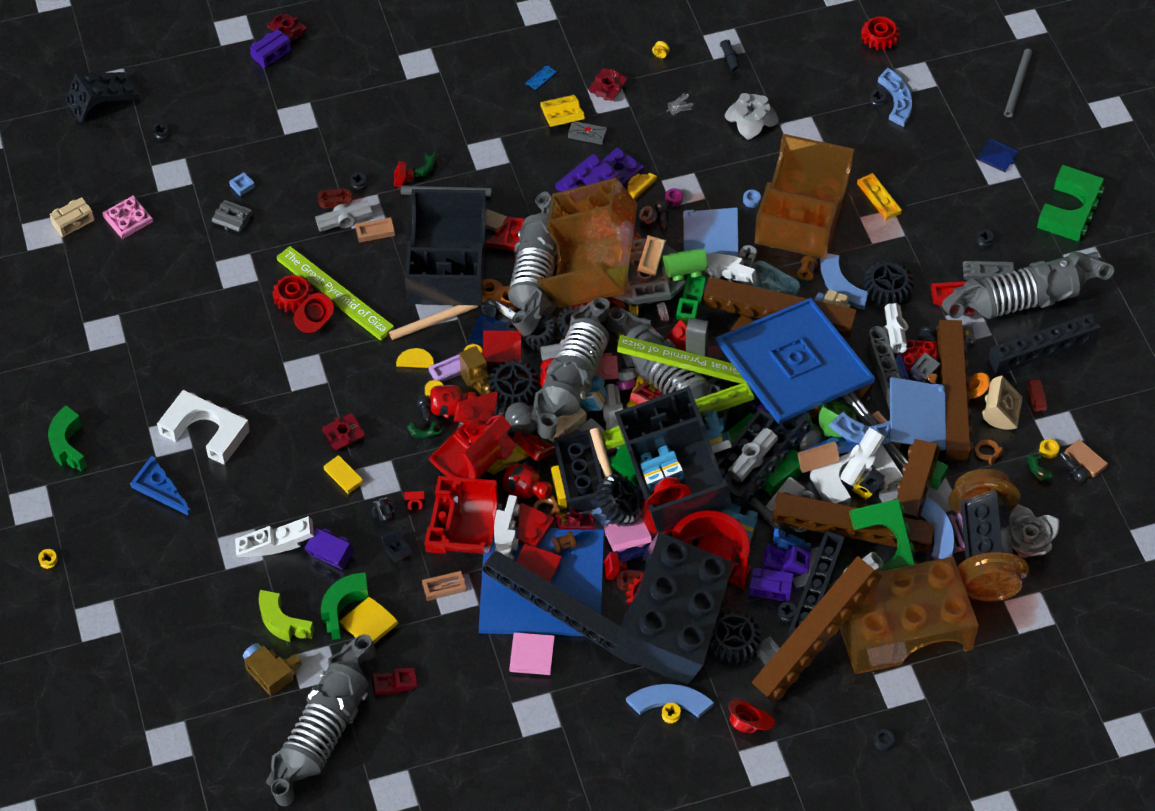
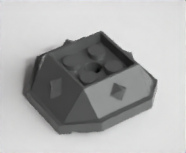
M647 238L620 242L605 263L612 297L622 300L628 305L652 304L656 301L672 299L685 287V278L673 281V277L668 278L664 269L662 255L677 253L674 249L666 244L664 245L658 269L654 276L637 271Z

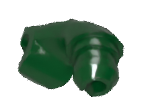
M435 152L431 156L424 153L426 165L413 169L415 177L421 176L424 178L434 169L437 162Z
M436 420L426 430L419 428L414 422L407 425L411 436L423 439L440 434L443 427L434 429V426L438 423Z
M1030 452L1028 463L1031 472L1041 482L1042 480L1052 481L1054 473L1039 467L1042 454L1039 453L1038 457H1035Z

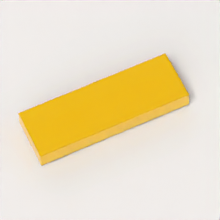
M873 173L858 179L857 184L886 221L902 213V209Z

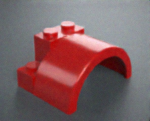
M502 414L493 416L484 425H479L475 419L465 421L428 459L447 477L479 479L497 460H505L513 454L512 450L517 445L507 432L512 426Z
M438 476L430 527L427 528L424 543L426 552L446 554L447 551L487 554L494 540V524L498 510L496 480ZM456 496H458V507H456L453 500Z
M712 510L695 512L680 520L672 531V537L690 545H693L691 541L699 539L696 547L734 562L728 583L745 589L751 577V566H749L750 539L743 525L726 513Z

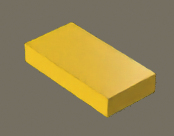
M339 455L324 465V470L347 494L363 484V479Z
M559 465L553 466L551 472L558 506L560 509L567 508Z

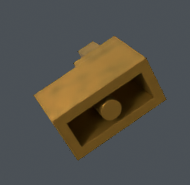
M474 346L460 352V372L469 390L475 392L478 396L492 393V391H489L490 385H488L487 362L478 347Z
M264 645L244 659L246 670L270 696H273L294 680L293 675L296 673V670L302 665L301 659L297 654H294L287 660L285 658L282 660L272 650L268 651Z

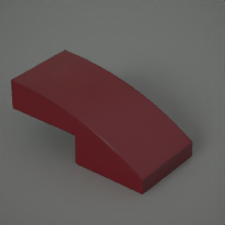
M414 668L394 669L393 673L372 674L371 677L374 696L394 694L417 688Z

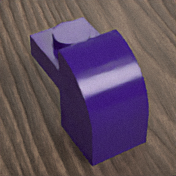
M768 544L764 547L762 564L776 571L785 569L789 573H794L793 577H798L809 570L811 553L795 545L785 552Z

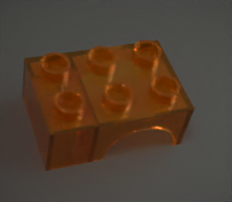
M783 134L772 183L767 182L757 213L754 243L826 259L850 181L854 149Z
M617 178L552 194L546 230L554 241L558 267L556 276L549 278L540 276L538 277L537 284L559 308L584 304L598 297H615L625 293L638 204Z
M954 557L878 572L882 576L878 585L871 589L866 595L865 600L852 612L851 617L840 626L854 672L859 674L902 665L905 658L912 652L935 642L956 641L964 645V651L973 650L979 625Z

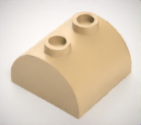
M1003 376L996 377L990 382L989 392L985 395L986 408L982 411V416L985 421L996 428L1015 429L1018 426L1022 396Z

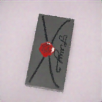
M574 121L571 124L568 138L603 145L607 128Z

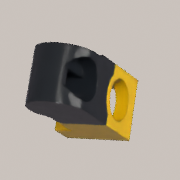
M871 467L865 474H862L856 486H853L852 491L867 499L879 488L885 475ZM860 488L866 489L867 492L862 491Z

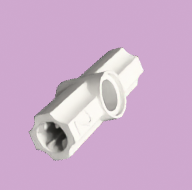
M897 303L887 304L884 307L887 325L883 328L889 338L892 352L895 354L903 353L907 350L905 331L908 329V324L902 318L900 305Z
M869 427L860 444L856 445L851 451L850 461L842 472L840 479L855 487L865 469H869L873 464L875 453L885 436Z

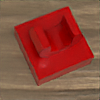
M399 161L395 169L394 186L401 187L403 182L411 183V177H414V170L406 169V162Z
M424 491L404 492L405 501L410 500L407 504L409 510H412L411 504L413 502H417L419 509H422L423 504L420 500L425 499Z
M610 552L604 560L605 579L614 580L617 574L624 573L623 568L627 569L626 560H618V553Z

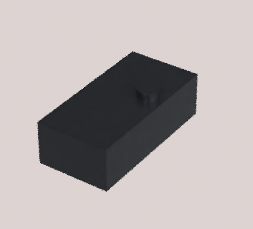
M590 430L553 438L569 512L571 513V509H574L576 513L597 509L599 503L595 500L597 498L595 492L597 491V485L602 481V474Z

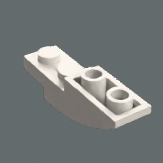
M706 253L707 269L702 271V275L706 276V278L720 279L721 276H724L727 279H734L742 284L755 286L757 283L755 269L744 266L742 258L726 254Z
M509 495L505 511L497 510L494 538L495 551H499L514 560L512 554L513 551H517L519 539H516V521H514V517L519 515L520 505L517 504V496Z
M305 517L276 529L268 526L236 538V555L238 557L264 556L300 547L301 541L314 537L312 519Z

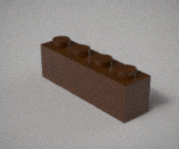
M914 439L913 445L909 447L908 463H905L902 472L904 476L897 486V499L899 503H903L905 514H902V516H906L909 519L920 520L940 453L937 443Z

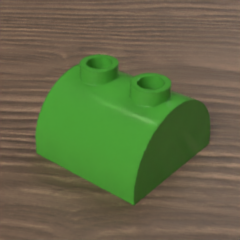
M693 249L662 255L665 272L668 278L673 277V281L684 279L686 274H691V277L702 276V271L707 269L705 249Z
M837 399L818 406L819 424L822 434L827 437H842L829 424L842 412L857 421L854 410Z

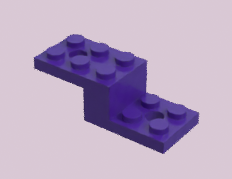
M616 148L603 160L592 154L557 182L556 189L583 208L597 195L608 201L624 188L633 176L641 174L644 171V166L619 148ZM620 167L623 170H615V168ZM579 184H584V185H586V186H585V187H578L577 185H579Z

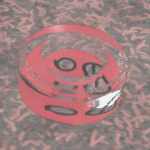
M658 303L657 310L661 321L669 320L665 303Z

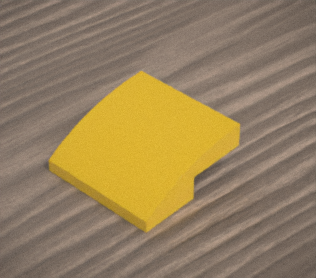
M575 95L540 102L550 127L585 119L584 112L579 107V101Z
M370 597L339 621L341 627L353 634L355 638L363 634L371 637L373 644L398 624V621L384 607Z

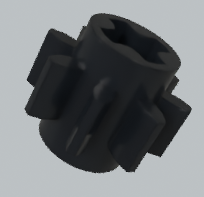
M387 497L373 502L375 507L371 508L374 518L379 517V520L383 521L394 516L392 511H395L396 507L393 501H388Z

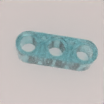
M757 261L753 264L752 268L755 269L757 276V286L766 290L799 297L800 283L796 279L764 261Z

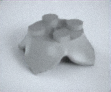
M743 93L725 113V118L728 121L737 122L740 134L747 140L757 136L764 125L772 127L778 124L777 114L768 103V98L764 95Z
M1018 504L1009 515L1012 548L1018 552L1020 557L1044 555L1052 549L1053 545L1051 542L1059 531L1058 518L1051 515L1036 517L1032 510Z

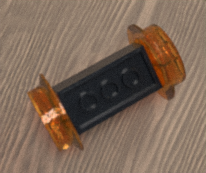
M979 469L962 475L957 479L955 489L951 491L948 497L950 508L957 514L962 515L966 560L956 568L955 577L959 584L965 587L967 595L981 601H1000L1016 595L1022 588V581L1029 573L1027 562L1021 557L1013 555L1008 513L1019 503L1020 491L1011 483L1008 475L993 469Z

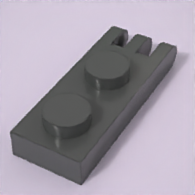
M963 262L964 280L971 278L985 279L987 277L992 279L993 276L998 278L1000 274L1005 276L1007 272L1011 274L1014 271L1013 262Z

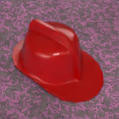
M323 293L310 295L294 313V322L297 328L305 333H313L320 329L333 314L334 306L330 297Z
M678 477L665 478L655 486L654 493L646 501L645 507L649 510V505H653L654 508L690 495L691 490L687 485L682 484Z
M734 699L729 704L731 712L730 722L733 727L741 732L753 733L757 729L769 730L775 725L771 715L754 707L747 701Z

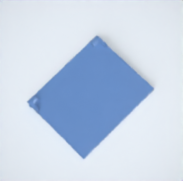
M738 208L700 211L686 210L683 212L684 251L705 249L706 253L739 257Z
M891 377L890 441L913 445L914 439L937 443L940 450H946L945 386Z

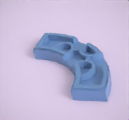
M887 67L878 78V83L882 84L890 92L894 101V108L889 115V120L904 127L910 118L912 110L911 92L903 82V79Z
M821 252L820 272L828 289L836 291L838 294L847 295L850 306L864 310L868 295L867 291L853 286L844 278L839 268V255Z
M842 412L829 424L839 435L858 444L862 441L869 427L885 436L880 445L893 442L890 441V421L875 426H867L855 421Z
M926 497L921 518L929 523H934V548L931 556L933 559L951 564L955 552V537L952 524L944 510L936 502Z
M673 684L649 686L634 692L626 698V702L639 715L649 709L660 707L667 703H675L680 708L691 712L699 718L714 706V702L702 693L685 686Z

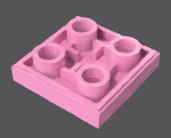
M134 196L103 212V217L122 239L153 222V218Z
M639 517L636 522L628 526L618 527L616 524L603 525L605 535L613 551H624L635 546L642 547L652 542L651 535L642 517Z
M514 633L510 672L551 675L554 636Z

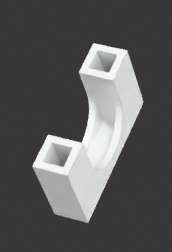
M184 390L157 423L160 435L175 442L185 429L195 421L211 420L217 423L219 429L207 444L206 449L209 458L224 465L250 431L248 420L245 417L235 415L224 407H218L213 402L203 400L196 394L188 393Z
M880 445L875 453V460L871 467L885 475L882 484L879 486L881 490H885L896 485L898 486L903 476L884 446ZM851 452L839 457V462L811 470L810 480L822 500L850 506L851 497L842 484L840 476L850 461L849 456Z

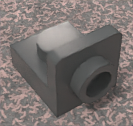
M925 352L911 368V379L927 383V375L934 374L940 367V363Z

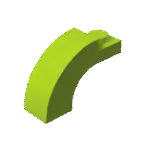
M260 590L259 606L265 626L272 634L289 642L292 635L298 638L312 639L314 634L312 621L286 616L280 610L282 605L280 594Z

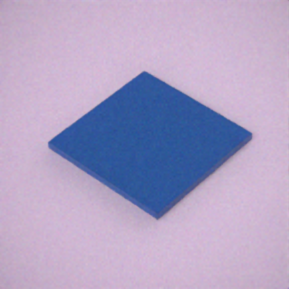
M812 298L720 335L715 340L778 424L875 381L874 375Z
M515 527L516 539H518V527ZM550 528L538 548L562 556L551 584L601 614L604 529L559 530V528ZM571 531L577 547L575 549L571 547L562 550L561 553L557 554L552 543V537L555 536L557 538ZM495 538L490 551L487 554H483V565L493 551H495ZM518 544L517 551H513L512 556H514L515 562L523 548L521 544ZM482 570L479 633L584 636L492 579Z

